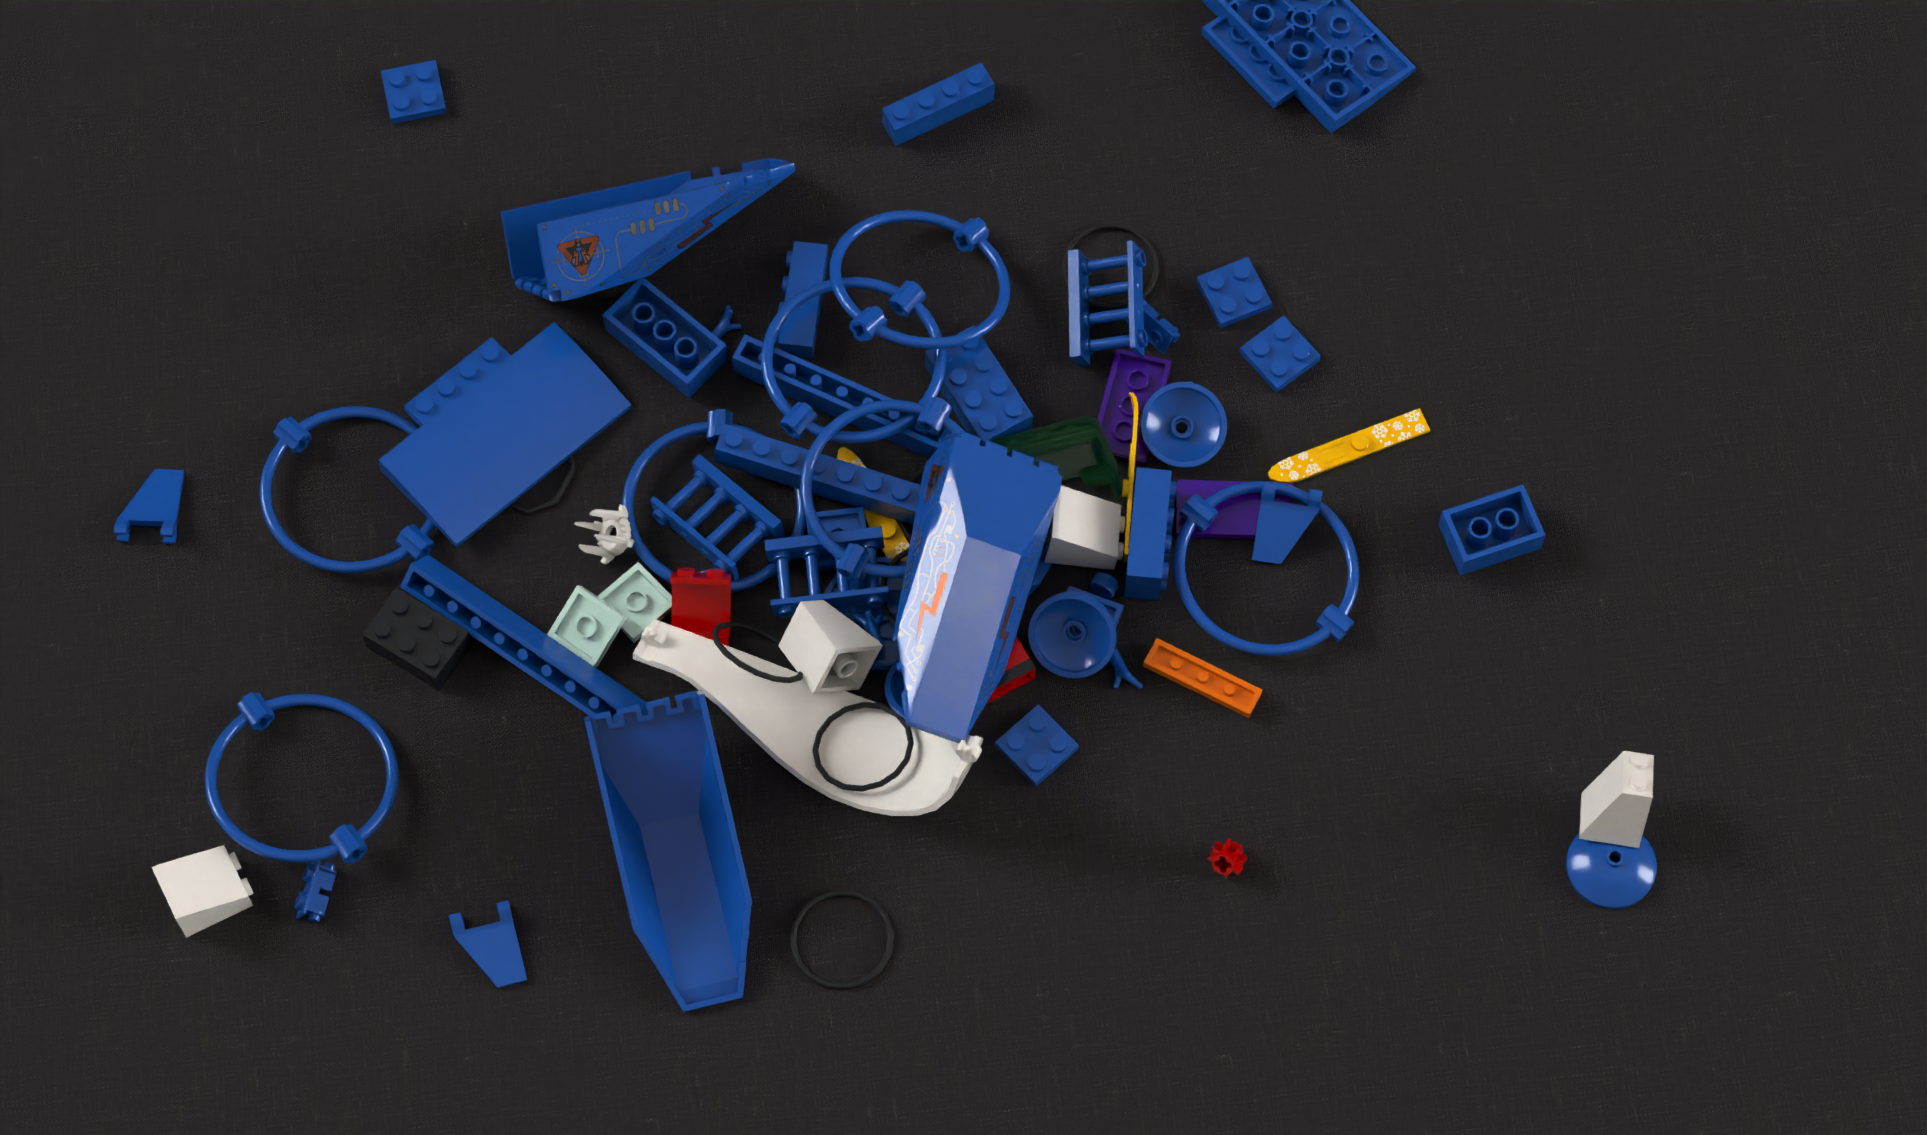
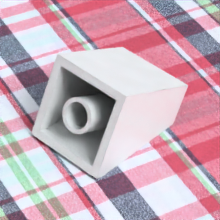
M1061 485L1046 535L1044 562L1114 570L1117 560H1122L1124 543L1119 542V533L1123 534L1125 529V516H1121V505Z
M825 600L800 602L778 646L796 671L803 673L802 679L813 693L860 689L883 645Z
M1623 751L1582 792L1579 839L1635 848L1640 847L1653 798L1654 755Z
M224 845L152 867L173 915L186 938L253 906L249 896L254 894L247 878L241 880L237 873V870L242 867L235 853L228 854Z

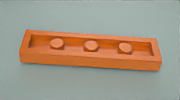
M1156 638L1143 662V667L1247 718L1250 717L1262 695V689Z

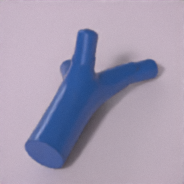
M730 305L725 306V312L720 322L711 332L719 339L728 331L741 329V324H730L733 314Z
M866 611L867 619L855 613L853 619L859 621L867 633L880 641L883 645L880 651L884 650L885 646L880 634V623L883 617L878 615L874 621L871 611Z
M1115 649L1110 658L1115 671L1113 688L1118 689L1121 679L1124 678L1138 689H1142L1143 684L1134 678L1124 664L1118 650Z

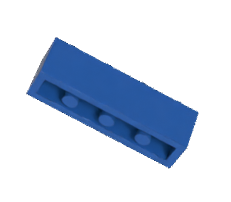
M981 62L882 108L883 126L894 145L897 146L994 101L995 84Z
M794 241L793 250L787 251L786 268H790L789 276L783 277L782 293H786L785 302H779L778 312L799 292L825 281L829 258L827 244ZM823 294L805 302L788 317L775 341V344L779 345L780 350L799 358H814Z

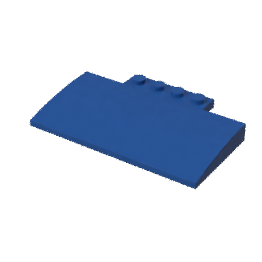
M1202 0L1217 16L1216 19L1202 27L1201 34L1273 109L1295 96L1330 133H1333L1366 110L1415 72L1416 69L1350 0Z
M555 322L513 355H510L491 337L404 405L405 412L420 428L379 459L380 471L457 548L631 409V403Z

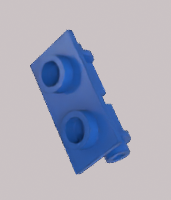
M1143 300L1144 330L1147 333L1148 341L1161 353L1165 354L1170 342L1175 343L1181 335L1178 333V328L1170 324L1165 318L1158 321L1159 313Z
M321 860L307 864L302 878L303 881H306L303 892H299L294 905V909L298 910L297 920L305 914L309 915L308 920L314 923H319L320 919L324 918L329 897L319 894V891L331 892L337 874L335 864L324 862L323 865H320Z

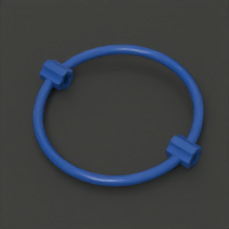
M898 210L874 215L851 227L840 238L833 250L830 260V280L833 291L841 306L853 318L849 329L853 332L854 338L863 342L869 341L877 335L885 340L907 347L946 349L965 345L991 331L1006 312L1010 300L1011 286L1009 274L1002 258L986 240L990 230L987 228L985 221L977 217L976 219L970 218L963 224L949 217L931 212ZM894 222H921L940 226L954 232L953 240L960 251L964 253L966 251L972 252L978 247L987 256L996 271L999 281L998 301L989 317L967 332L937 338L903 334L886 327L887 319L883 314V310L879 307L868 306L865 310L861 311L854 304L846 292L841 277L843 256L849 245L858 236L880 225Z
M842 277L845 289H869L891 296L889 305L894 309L895 313L901 317L909 318L914 312L925 325L931 338L942 337L935 319L922 304L926 299V293L914 281L906 280L899 288L893 284L872 278ZM831 280L810 286L791 298L773 318L762 345L761 370L763 380L772 401L784 414L783 419L780 421V426L793 439L797 438L800 440L806 432L818 436L825 427L815 423L818 415L808 404L798 401L792 407L782 395L773 371V348L777 335L788 317L810 299L833 291ZM934 349L935 362L932 379L926 393L918 402L919 404L926 405L930 396L936 397L939 393L946 369L945 349ZM907 413L895 422L873 430L838 431L831 437L830 441L865 443L884 439L912 425L917 421L919 415Z
M930 396L926 405L905 400H880L862 404L844 412L830 422L811 445L802 467L800 479L801 503L807 522L814 535L829 553L839 560L835 571L840 573L842 577L857 582L862 573L885 578H904L906 566H885L871 563L869 560L872 554L866 548L858 544L849 543L846 550H844L826 532L816 513L812 495L814 468L821 451L831 437L841 428L858 418L878 412L896 411L919 415L916 424L928 433L939 435L943 427L950 434L952 432L959 434L960 431L964 430L948 417L952 407L945 400Z
M347 406L329 409L308 417L300 423L290 416L289 418H283L277 424L273 435L278 440V443L274 446L266 460L260 480V505L269 530L290 554L313 567L337 573H364L388 567L407 556L417 561L430 555L431 550L434 548V542L429 536L436 526L427 518L420 529L414 524L407 525L395 540L399 548L384 556L354 562L336 561L320 557L299 546L286 534L276 518L271 498L273 475L282 455L287 449L293 454L301 453L312 439L311 433L308 431L316 426L337 419L354 417L383 421L396 426L408 435L418 429L417 426L390 411L367 406Z
M726 409L708 411V422L686 425L661 436L639 456L626 479L622 505L627 508L629 513L627 519L630 522L631 539L634 540L632 547L640 559L654 573L670 582L671 574L674 571L667 568L651 554L643 543L636 527L634 495L637 483L649 462L660 451L678 440L707 433V442L717 445L724 423L763 435L756 430L732 423L733 413L728 412ZM794 488L797 513L791 537L803 536L807 525L801 503L800 489ZM771 562L762 570L750 576L738 579L736 582L734 580L731 581V593L746 590L768 580L777 573V563Z
M1263 481L1235 484L1212 494L1205 500L1195 494L1186 502L1179 513L1186 521L1180 530L1174 550L1175 582L1184 606L1197 624L1209 635L1231 648L1261 656H1282L1298 653L1321 643L1329 636L1337 643L1343 639L1354 624V621L1348 617V614L1357 595L1359 562L1348 530L1325 503L1321 501L1318 514L1327 521L1338 536L1347 561V586L1339 608L1331 604L1324 610L1315 623L1320 628L1315 633L1289 643L1261 644L1231 635L1214 624L1204 614L1190 591L1185 572V557L1188 542L1194 529L1197 528L1200 532H1203L1218 515V511L1214 508L1215 506L1239 495L1261 493ZM1271 482L1276 484L1275 494L1290 497L1307 505L1308 493L1287 484Z
M251 692L243 696V699L237 704L241 714L217 738L209 754L205 769V793L211 812L225 833L242 847L266 858L285 862H312L340 855L345 864H353L360 860L368 852L364 840L371 836L387 817L398 788V762L393 746L384 730L373 718L358 707L325 695L292 694L266 701L260 692ZM304 705L336 710L364 726L375 738L384 755L387 772L386 787L381 803L372 817L358 831H356L352 824L341 825L329 836L332 845L310 850H287L272 847L242 832L227 816L220 802L217 790V770L228 743L247 724H249L252 730L261 731L267 728L275 719L273 711L280 708Z

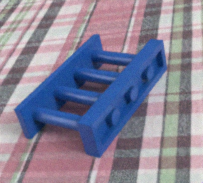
M1133 240L1127 241V255L1090 260L1079 249L1068 250L1070 358L1079 367L1090 365V355L1093 354V351L1130 346V349L1139 358L1145 357L1144 347L1148 344V338L1144 330L1142 267L1146 264L1144 251ZM1128 266V281L1090 287L1088 275H1091L1092 271ZM1128 293L1129 308L1097 313L1089 311V301H1092V298ZM1129 319V335L1091 340L1090 328L1094 324Z
M699 454L692 461L695 473L693 474L694 478L669 502L664 505L655 496L650 499L653 508L652 515L659 524L663 526L667 524L713 563L714 568L724 569L725 573H732L731 578L736 582L740 578L736 562L763 537L767 538L769 536L771 539L783 538L785 533L782 521ZM708 486L714 491V495L688 520L684 521L674 513L701 487ZM728 502L734 507L735 512L705 539L695 528L722 503L726 504ZM742 520H750L754 524L755 529L731 552L725 555L715 547Z
M882 526L828 532L829 536L844 550H846L849 543L858 544L866 548L872 554L869 562L877 564L876 551L885 548ZM814 534L765 540L768 562L777 563L780 599L770 600L774 616L782 618L793 617L801 601L825 600L835 609L863 605L880 607L884 603L891 602L888 586L880 587L879 576L866 574L868 588L850 590L849 580L837 572L839 592L821 594L818 558L831 554ZM835 557V562L837 566L839 560ZM803 558L806 560L809 595L792 597L788 562L791 559Z

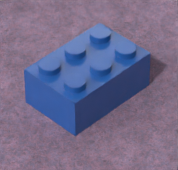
M1524 485L1444 510L1438 523L1460 575L1541 549L1546 536Z

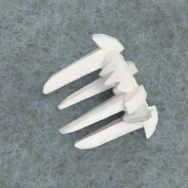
M619 504L618 511L595 509L589 513L592 516L602 517V523L594 521V523H574L576 526L600 531L599 534L594 535L599 541L597 544L600 547L579 544V549L586 553L602 556L603 558L600 562L603 564L609 563L615 556L623 553L627 547L632 548L634 540L631 539L630 522L627 519L629 513L627 508ZM613 527L616 528V536L610 535Z

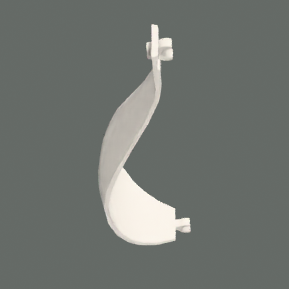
M653 619L650 625L646 626L641 635V640L633 652L634 660L673 673L690 682L698 690H702L706 697L724 711L776 762L803 783L833 800L863 811L889 816H918L936 811L952 798L962 784L973 762L977 761L982 752L980 747L983 742L982 737L968 735L965 740H961L960 744L911 727L914 745L910 761L898 777L882 787L863 792L842 790L827 782L815 766L812 749L816 733L829 716L843 707L861 702H876L847 691L813 693L803 679L792 683H781L755 676L725 657L714 644V640ZM724 645L740 661L759 671L781 677H791L798 674L787 668ZM861 708L846 712L832 721L822 735L818 751L821 765L830 777L844 784L863 786L879 782L893 773L905 757L908 741L905 728L895 716L882 709Z

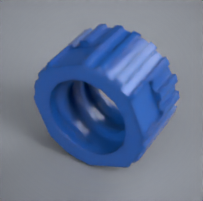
M1097 572L1090 583L1092 591L1106 599L1113 598L1119 587L1118 581L1104 572Z

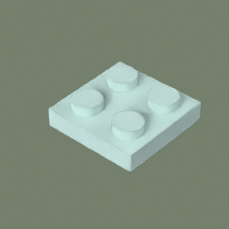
M639 562L597 596L628 617L621 630L633 643L641 638L646 626H649L653 619L661 621L672 611V595Z
M577 585L547 635L592 666L598 667L628 617L584 587Z

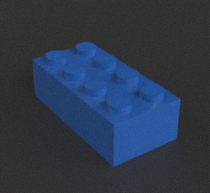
M641 278L633 284L603 314L605 330L688 398L728 360L727 346L724 342L645 278Z
M973 325V326H971V327H969V328L963 330L962 332H960V333H958V334L967 332V331H969V330L975 328V326ZM982 337L965 345L945 349L946 369L940 391L966 431L981 438L980 446H982L985 439L1003 446L1032 430L1033 414ZM934 349L924 351V366L931 377L935 362Z
M1137 467L1124 593L1126 598L1159 601L1160 591H1166L1177 484L1176 481H1171L1172 470Z

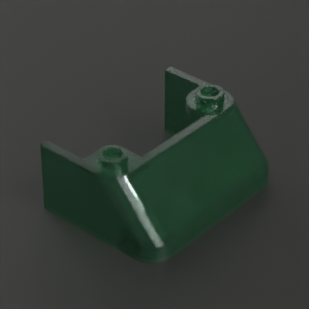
M1081 416L990 440L1007 447V456L1011 450H1015L1034 457V466L1038 459L1058 466L1062 481L1081 477L1083 483L1089 487L1100 488L1109 484L1116 502L1122 500L1117 462L1097 419L1094 417Z

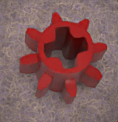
M1228 838L1224 844L1217 841L1208 857V860L1212 861L1213 872H1218L1224 875L1225 878L1232 871L1239 875L1244 868L1243 864L1248 859V856L1243 855V845L1231 841V838Z

